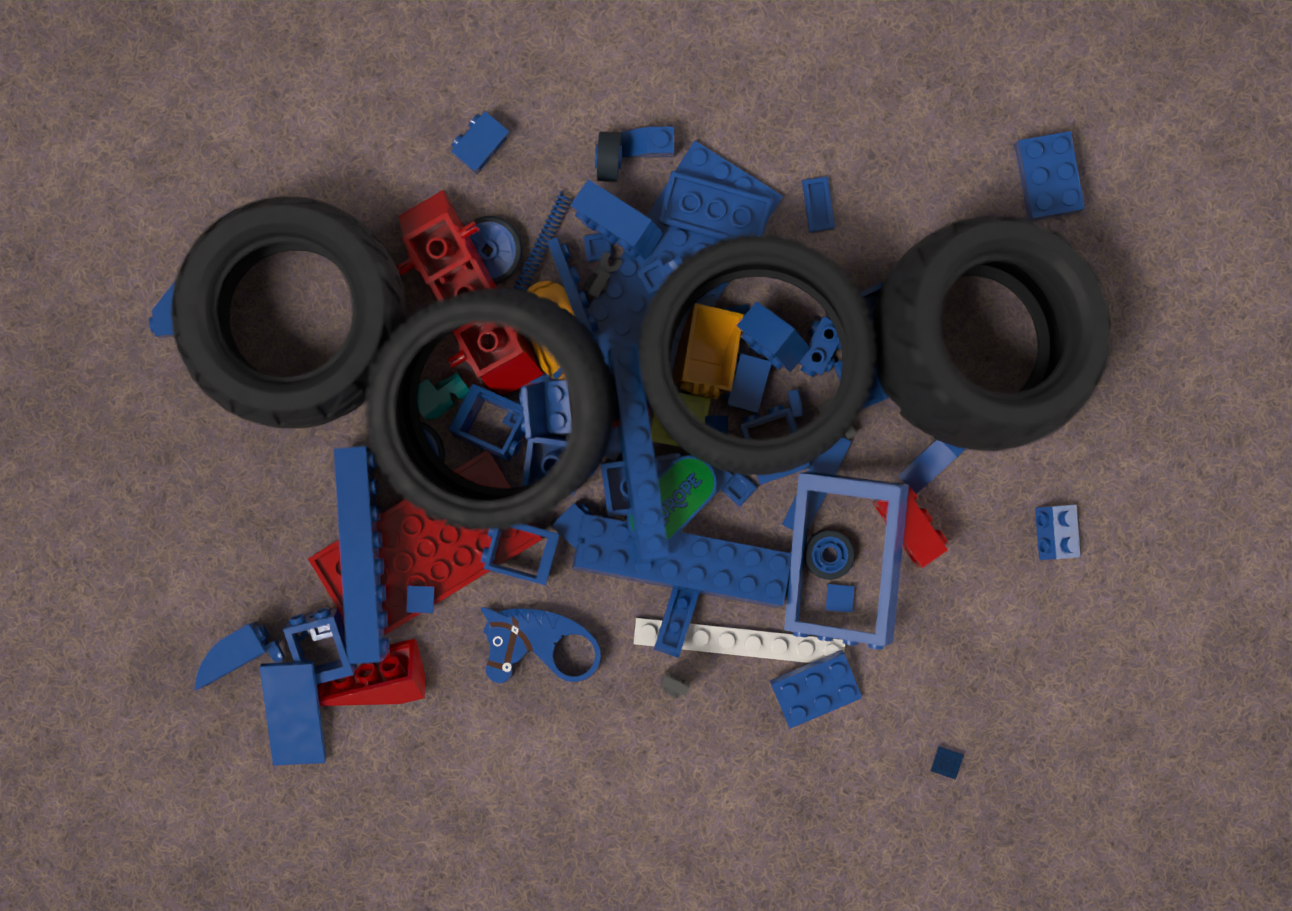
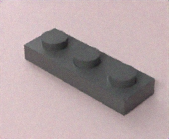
M664 671L660 680L661 686L664 688L663 692L677 699L679 695L686 697L690 688L689 682Z

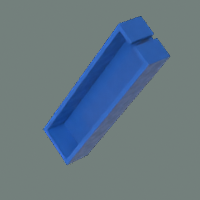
M366 446L334 448L348 664L381 662L390 653L389 638H384V628L388 627V614L382 608V602L386 601V587L381 585L380 575L384 574L385 568L384 559L379 558V548L383 547L382 532H377V521H381L380 505L375 503V495H379V481L374 478L373 468L378 466L377 454L372 452V448Z
M587 514L581 517L577 541L582 542L584 540V544L578 543L576 545L572 570L773 608L784 606L791 553L679 532L667 543L669 553L667 559L638 563L636 543L628 531L627 522Z

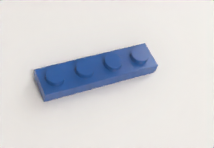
M557 237L547 241L574 315L578 318L577 321L580 324L583 323L594 336L593 340L598 338L595 330L599 329L594 315H589L586 306L590 305L585 291H580L577 282L581 281L576 267H571L569 258H572L567 243L562 244Z

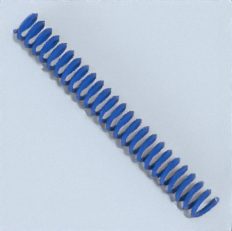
M559 191L561 196H557L558 200L554 201L556 205L552 206L554 210H550L549 219L545 220L547 224H543L542 233L538 234L540 238H536L538 243H534L533 252L529 253L531 257H527L526 266L522 267L524 271H520L522 276H518L519 280L515 281L517 285H513L515 290H518V288L525 291L528 290L526 287L519 286L521 284L531 286L530 283L523 282V279L533 281L532 278L525 277V274L532 277L535 274L526 271L528 269L537 272V269L530 268V265L540 267L539 264L532 263V260L542 262L540 259L533 258L534 255L544 258V255L538 254L536 250L547 253L546 250L539 249V246L549 248L547 245L541 244V241L546 243L549 241L545 240L543 236L553 239V236L547 235L545 231L556 234L554 231L548 230V227L558 229V227L552 226L550 222L560 225V222L554 221L552 217L563 220L561 217L555 216L554 213L565 215V213L557 211V208L567 211V208L561 207L559 203L570 206L561 200L562 198L572 201L570 198L564 197L562 191Z

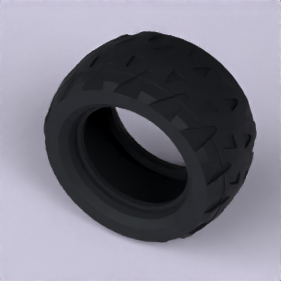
M277 196L253 201L231 210L212 223L196 239L186 254L174 283L171 317L173 334L180 357L191 378L209 398L226 411L244 420L275 428L294 429L310 428L332 422L353 412L366 402L367 388L372 382L369 379L374 364L379 361L380 358L378 356L385 344L392 339L391 336L407 321V310L403 283L395 263L384 245L363 223L349 213L323 201L305 197ZM285 251L315 253L332 261L346 280L352 301V318L348 334L338 352L315 371L290 378L267 376L255 369L243 357L233 339L230 326V307L234 292L243 276L255 264L266 257Z
M981 216L962 219L947 224L929 234L912 246L892 268L879 292L873 312L876 363L879 370L877 377L884 393L901 409L899 413L912 426L934 437L935 440L963 449L1002 451L1021 447L1053 434L1066 425L1092 397L1107 368L1111 353V347L1109 346L1112 325L1110 306L1105 301L1100 287V279L1092 265L1086 262L1073 248V244L1056 231L1045 230L1034 221L1020 217ZM978 276L1002 284L1022 301L1032 318L1037 336L1036 361L1029 379L1016 394L995 393L972 383L956 368L945 349L940 326L941 309L950 286L958 277Z

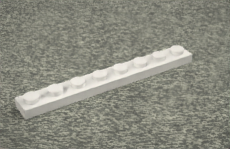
M636 618L633 644L654 646L662 620ZM690 623L682 649L812 663L840 650L845 652V644H843L842 639L821 641L818 640V637L814 636L796 637L793 634Z

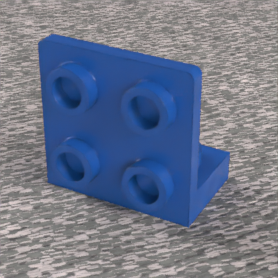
M565 380L541 381L521 387L520 403L524 411L522 428L526 433V439H534L548 434L570 433L571 402Z

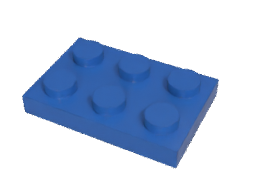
M843 650L770 680L789 729L862 698Z

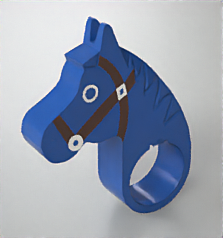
M485 607L481 608L482 613L487 619L483 633L486 634L487 640L490 643L486 674L491 681L496 683L508 682L513 676L514 664L520 662L529 651H533L555 675L565 681H584L593 676L598 670L602 659L600 645L590 632L575 621L559 614L534 609H508L495 612ZM576 634L584 636L591 642L595 651V660L589 671L583 675L573 677L566 675L558 668L555 662V649L557 647L556 643L562 636L567 637Z

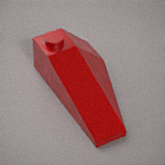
M416 639L391 644L390 653L381 662L362 663L351 676L317 684L319 705H388L424 699L426 675Z

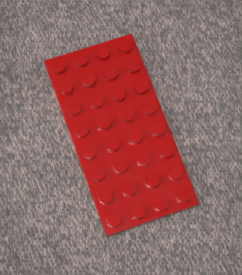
M486 451L453 470L461 477L480 485L495 488H512L492 454ZM406 500L381 514V521H377V532H382L383 547L379 548V558L384 559L385 572L380 575L381 585L386 587V601L382 602V608L388 614V627L384 628V636L421 614L406 612L408 586H434V605L491 571L484 569L485 563L481 562L484 547H490L492 537L488 536L489 530H469V527L458 528L448 525L444 520L437 521L435 518L424 514V510L416 509L414 505ZM532 521L525 523L526 525L535 527ZM515 528L503 529L494 564L501 565L543 538L540 535ZM340 540L308 558V561L345 620Z

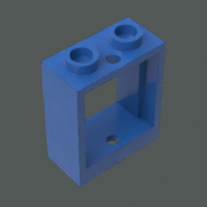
M472 384L449 431L455 438L509 462L512 456L517 455L521 447L520 440L524 434L522 428V420L524 418L523 406ZM484 401L519 416L503 449L468 433Z
M783 405L768 409L769 415L759 418L757 413L743 418L744 423L740 424L739 427L744 440H751L748 429L785 417L790 434L797 432L791 409H784ZM807 463L790 471L756 476L759 485L811 467Z
M526 524L511 527L547 537L538 574L534 575L494 564L503 529L489 530L488 536L492 537L490 547H484L481 562L485 563L484 569L541 585L547 584L560 537L559 533Z
M325 607L315 611L313 615H295L289 619L283 629L294 662H302L307 660L297 632L329 624L341 660L314 666L317 684L351 676L358 666L357 663L348 664L346 631L339 608L330 610L329 607Z

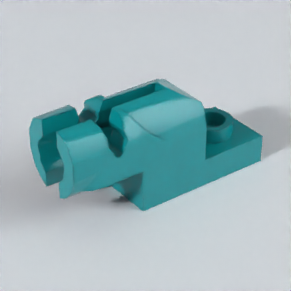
M457 372L437 382L438 386L436 387L430 379H426L419 384L417 395L418 410L426 420L437 419L455 406L451 400V394L457 395L461 400L466 397L470 389Z

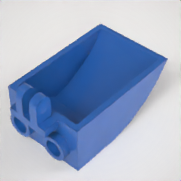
M257 621L238 629L222 638L209 650L199 667L194 691L206 687L266 652L270 654L274 662L279 663L283 661L285 654L280 647V643L278 640L269 643L267 639L270 638V634L264 624L259 626Z

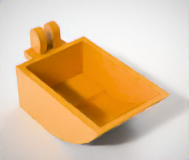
M694 303L684 325L676 354L672 379L674 385H679L682 391L711 399H718L721 394L732 391L741 330L737 327V324L741 321L744 314Z

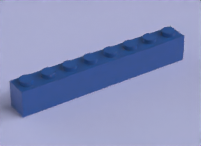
M630 344L610 347L607 354L613 379L612 387H614L615 408L638 563L665 560L669 557L644 385L640 371L638 345Z

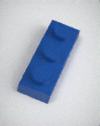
M672 588L653 650L679 658L699 593Z

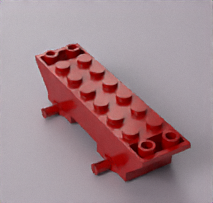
M444 190L398 216L404 236L402 240L408 249L409 256L408 260L396 265L401 275L413 268L418 270L426 284L432 288L438 301L474 290L497 288L469 237L479 231V228L476 227L477 224L472 221L470 224L463 226ZM485 322L467 323L453 330L459 342L460 352L447 358L448 363H451L449 365L454 368L466 361L472 366L477 377L481 378L489 389L497 395L505 397L544 375L524 335L518 330Z

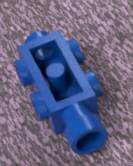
M823 316L820 321L814 320L808 331L812 335L807 344L810 349L798 363L802 365L800 371L813 378L816 373L822 375L824 371L829 373L835 362V359L832 358L836 348L841 350L840 340L830 317L826 318ZM826 329L833 331L834 336L832 339L825 338L824 331ZM814 352H818L821 355V360L817 363L811 358Z

